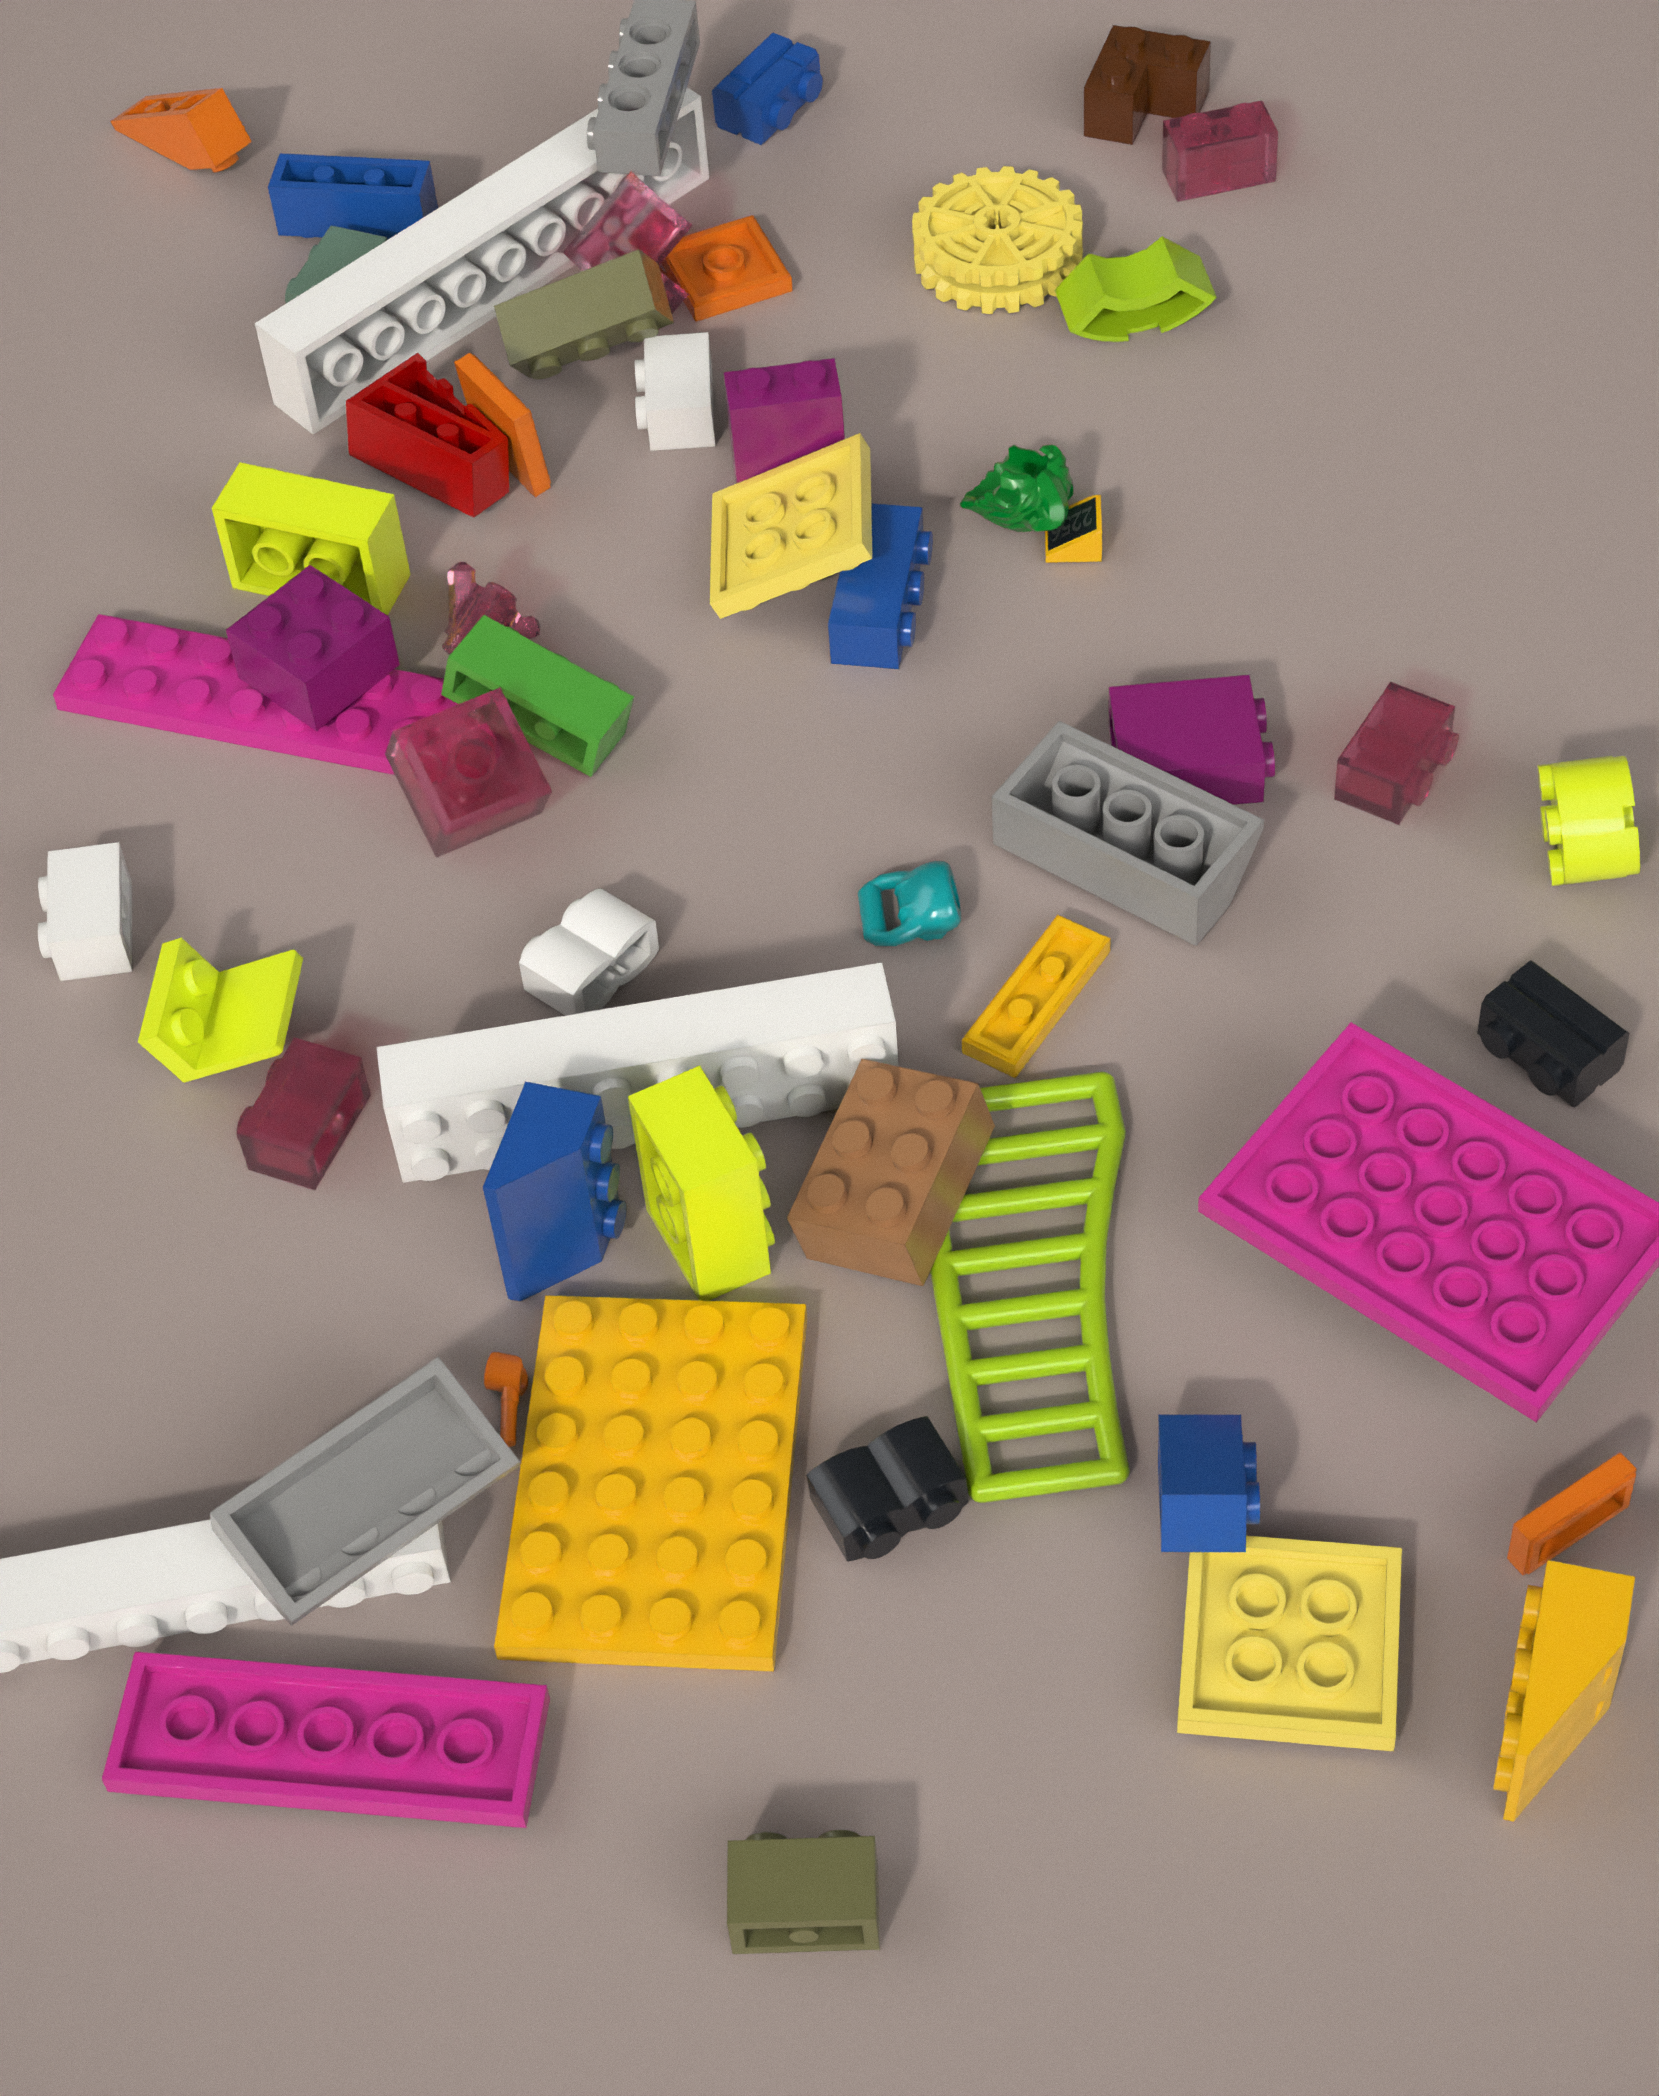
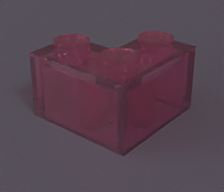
M631 171L563 253L581 271L638 249L657 262L659 266L693 225L662 196ZM659 267L671 313L673 314L689 294Z

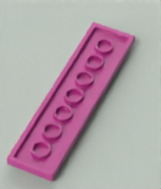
M101 614L97 615L53 693L57 709L61 711L480 792L484 791L510 735V732L442 696L444 678L396 669L316 731L238 678L228 638Z

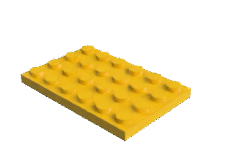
M545 1295L494 1643L497 1660L774 1672L808 1319L806 1304Z

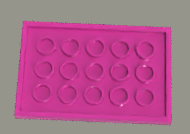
M1352 1022L1349 1023L1198 1199L1199 1213L1536 1423L1659 1267V1202Z

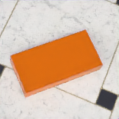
M1619 1452L1513 1524L1507 1559L1523 1576L1525 1574L1529 1575L1547 1563V1560L1553 1559L1628 1508L1637 1468Z

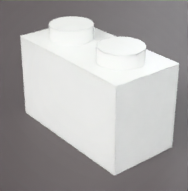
M708 332L662 335L644 339V359L635 360V379L637 392H645V396L635 397L638 430L648 429L650 450L714 447L713 371Z
M120 843L48 851L47 876L39 877L38 879L41 907L44 913L47 912V922L38 923V941L42 957L44 959L52 958L60 981L132 972V880Z

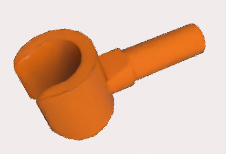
M492 1352L489 1355L485 1368L484 1386L487 1390L502 1392L500 1400V1436L508 1447L516 1445L519 1396L524 1395L526 1392L529 1377L520 1357L501 1352Z

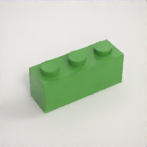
M486 615L480 618L449 655L441 693L442 696L592 777L624 736L634 696L621 690L612 682L604 681L573 664L566 657L551 652L522 636L515 629L504 626Z

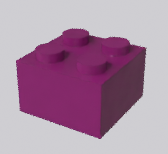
M311 565L226 629L238 678L316 731L400 665L390 617Z

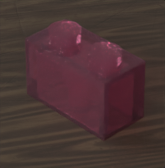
M1262 100L1163 120L1162 171L1177 202L1276 182L1278 130Z
M1390 682L1337 760L1334 800L1399 825L1412 805L1419 807L1423 804L1431 788L1434 771L1438 765L1446 767L1456 751L1459 734L1453 732L1455 706Z
M294 1037L281 1059L277 1058L271 1064L266 1076L265 1086L254 1105L246 1107L239 1118L236 1135L240 1142L248 1170L316 1190L371 1096L362 1058Z

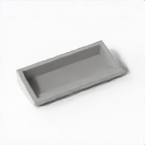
M437 1357L211 1511V1526L214 1533L252 1582L292 1626L519 1467L520 1461L442 1360Z

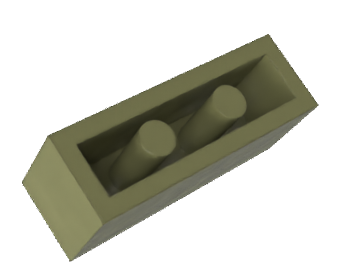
M639 249L494 306L509 365L533 379L553 377L562 371L563 365L579 359L582 361H592L602 358L610 353V347L623 342H642L644 339L655 337L659 333L658 329L674 323L658 263Z

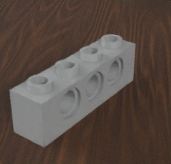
M634 0L629 18H622L619 29L620 46L618 51H611L608 67L609 80L607 84L600 85L598 92L597 117H590L587 127V145L589 150H595L598 172L646 176L661 175L700 46L696 1Z

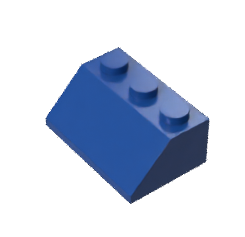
M526 1081L524 1083L483 1185L507 1297L510 1300L521 1302L602 1262L610 1238L618 1239L623 1231L627 1207L625 1201L619 1200L617 1189L620 1179V1166L612 1161L613 1127L605 1122L601 1096Z

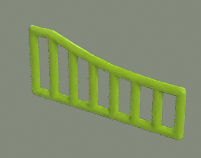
M1102 1071L982 1087L980 1089L989 1112L1093 1098L1098 1124L989 1138L977 1166L1091 1150L1098 1151L1092 1178L966 1194L952 1221H967L1087 1204L1083 1233L953 1250L950 1231L948 1230L930 1271L968 1494L975 1502L986 1503L1121 1484L1129 1477L1130 1467L1117 1408L1105 1304L1107 1238L1114 1190L1126 1136L1115 1080L1111 1074ZM1080 1260L1079 1289L962 1304L958 1276ZM1080 1315L1082 1345L972 1360L968 1330ZM1083 1371L1086 1373L1089 1402L982 1416L977 1386ZM1094 1428L1100 1459L992 1474L987 1443Z

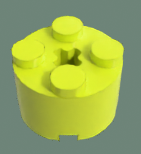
M1611 755L1537 765L1541 801L1551 800V805L1540 806L1544 842H1549V846L1557 845V849L1547 851L1551 885L1559 886L1627 877V875L1639 874L1638 827L1634 826L1632 807L1635 806L1626 756L1613 757Z

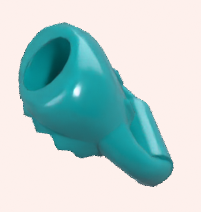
M945 861L928 862L912 871H894L881 874L864 884L857 893L864 939L875 946H898L916 938H921L925 941L942 939L947 932L958 927L961 922V907L956 882L950 865ZM895 889L894 894L897 897L899 909L897 917L901 925L887 931L881 892Z

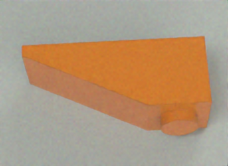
M223 88L145 96L110 121L116 131L189 170L211 168L213 173L220 172L239 160L237 152L252 142Z

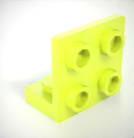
M182 937L162 943L138 1043L184 1083L280 1055L284 1049L303 957L293 949L219 972Z

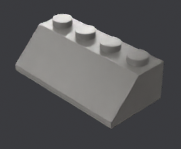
M1061 721L1057 722L992 795L993 844L1195 946L1199 944L1230 906L1264 829V819Z

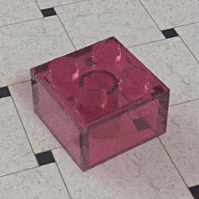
M501 688L394 730L385 752V756L436 858L542 814L552 794V790Z

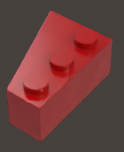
M418 352L346 400L348 450L350 456L473 518L509 493L508 438L473 404L464 406L454 396L453 385L445 378L437 380L427 370V362Z

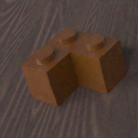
M1113 25L1084 86V137L1133 145L1146 114L1196 122L1209 92L1211 41L1194 39L1186 35H1170L1147 31L1133 26Z

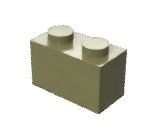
M832 1830L821 1834L818 1838L788 1839L779 1833L761 1832L750 1835L746 1840H728L727 1927L732 1954L880 1950L879 1881L875 1836H860L858 1833L849 1830Z

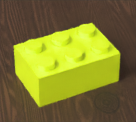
M239 462L211 508L231 585L234 589L270 596L311 565L388 615L411 575L394 494Z
M697 1066L629 1095L628 1102L646 1210L697 1299L710 1301L771 1274L768 1247L775 1244V1238L763 1211L769 1208L771 1204L768 1192L759 1176V1171L766 1169V1163L762 1150L753 1134L749 1132L742 1135L734 1123L737 1122V1114L726 1089L722 1085L713 1088L701 1066Z

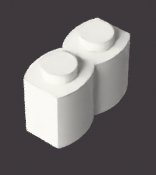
M602 888L590 892L582 899H577L568 906L560 925L550 928L542 935L535 936L527 943L519 961L524 990L564 1015L601 1010L614 995L618 987L639 975L657 954L659 943L656 921Z

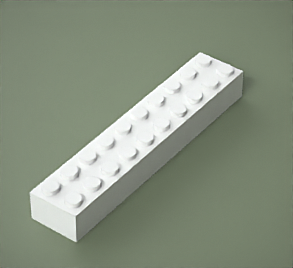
M687 87L660 176L598 172L595 150H589L587 145L588 122L590 117H597V108L256 322L255 327L274 405L314 435L346 414V400L417 352L428 361L496 317L495 305L541 288L708 180L709 169L701 96Z

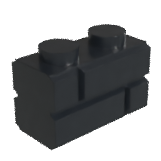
M1531 960L1512 974L1508 982H1502L1485 996L1481 1003L1477 1031L1484 1046L1492 1055L1500 1059L1510 1058L1528 1072L1531 1082L1540 1092L1548 1096L1557 1094L1572 1107L1578 1106L1595 1091L1598 1085L1602 1086L1620 1071L1624 1064L1630 1034Z

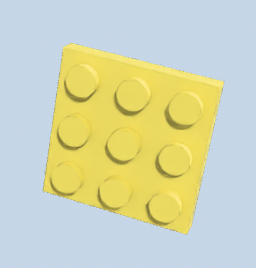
M861 433L712 493L710 605L720 619L740 611L753 609L762 602L790 591L801 590L810 583L841 571L854 569L861 563L872 559L870 447Z
M1246 1536V1552H1190L1177 1733L1394 1751L1397 1717L1402 1548Z

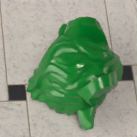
M1012 445L1009 447V454L1004 458V461L995 462L994 470L988 471L985 479H982L978 486L965 494V497L960 502V507L974 511L983 518L1015 532L1055 530L1062 526L1067 518L1069 510L1068 500L1073 496L1074 491L1073 480L1069 474V468L1066 466V458L1055 445H1043L1039 451L1046 454L1044 456L1035 450Z

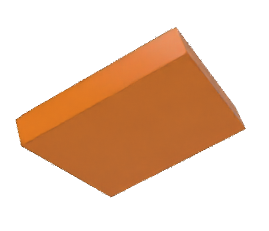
M754 215L657 245L659 261L695 322L793 291L791 275Z
M468 353L456 360L454 364L466 404H473L508 438L509 471L534 497L550 489L551 481L531 410L475 355Z

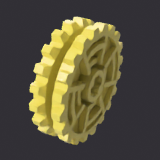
M1003 166L1000 172H991L988 167L977 168L976 175L969 177L961 172L953 175V183L949 185L938 183L932 187L933 197H922L918 203L919 212L913 213L912 235L916 274H921V284L926 290L936 289V298L942 302L951 299L956 300L957 308L967 311L972 306L981 307L982 314H993L996 308H1005L1008 313L1019 312L1020 305L1028 303L1034 308L1043 305L1044 296L1052 295L1057 297L1055 289L1083 260L1081 206L1075 205L1074 194L1070 189L1059 191L1058 180L1053 177L1041 180L1038 178V171L1031 169L1020 174L1015 173L1014 167Z

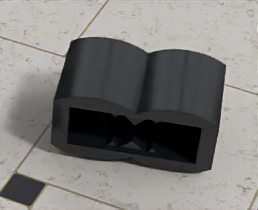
M928 1416L915 1418L899 1424L884 1432L866 1446L841 1452L822 1462L806 1475L810 1499L847 1562L864 1557L867 1559L880 1558L891 1552L899 1544L901 1537L907 1532L926 1527L928 1529H938L949 1524L960 1514L962 1507L969 1502L966 1477Z

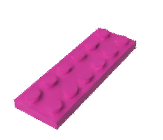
M134 1652L102 1781L107 1792L527 1828L550 1696L547 1685Z

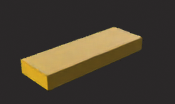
M1057 914L961 1040L962 1053L1016 1078L1108 956L1111 938Z

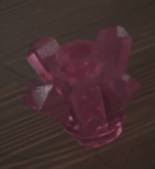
M458 562L448 570L449 625L445 629L447 638L442 645L447 654L450 655L483 615L504 626L515 629L528 639L540 635V623L532 615L522 617L516 609L517 598L504 587L493 582H488L485 588L476 583V570L466 562Z

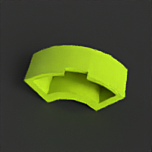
M1163 236L1148 248L1126 257L1104 258L1088 253L1055 289L1069 331L1084 338L1107 342L1129 341L1128 334L1159 327L1160 332L1164 333L1195 317L1217 298L1201 257Z

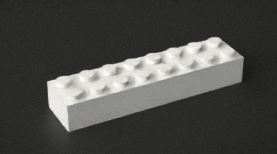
M882 963L376 1047L383 1108L403 1183L417 1180L433 1181L447 1175L482 1169L490 1170L525 1081L601 1096L605 1122L613 1127L612 1149H622L635 1144L628 1096L697 1066H701L713 1088L722 1085L726 1089L737 1114V1122L734 1123L739 1128L750 1127L759 1122L794 1116L810 1117L820 1112L838 1109L861 1059L899 1066L896 1021Z

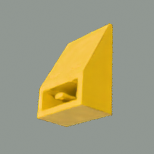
M1547 1560L1542 1587L1527 1586L1514 1656L1515 1664L1512 1682L1510 1683L1503 1724L1505 1726L1493 1790L1507 1792L1503 1820L1513 1822L1609 1710L1627 1638L1635 1582L1634 1576Z

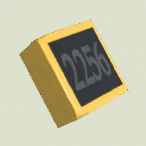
M1101 495L1089 496L1070 505L1063 525L1055 530L1045 531L1046 563L1102 561Z

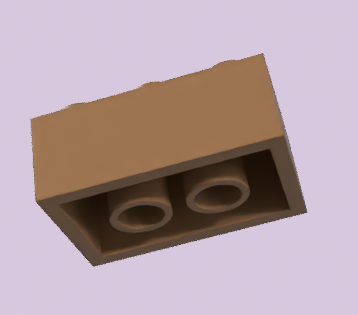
M861 1059L787 1216L807 1259L924 1286L995 1127L978 1083Z

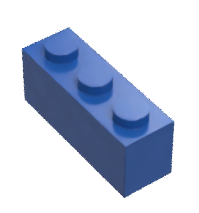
M280 153L268 184L278 235L323 238L332 225L384 236L390 239L438 209L430 161Z
M871 503L872 559L861 563L854 569L839 573L828 621L831 664L899 669L903 647H912L914 644L916 614L911 612L912 605L921 606L924 572L920 571V566L930 565L933 533L932 531L923 530L922 507Z

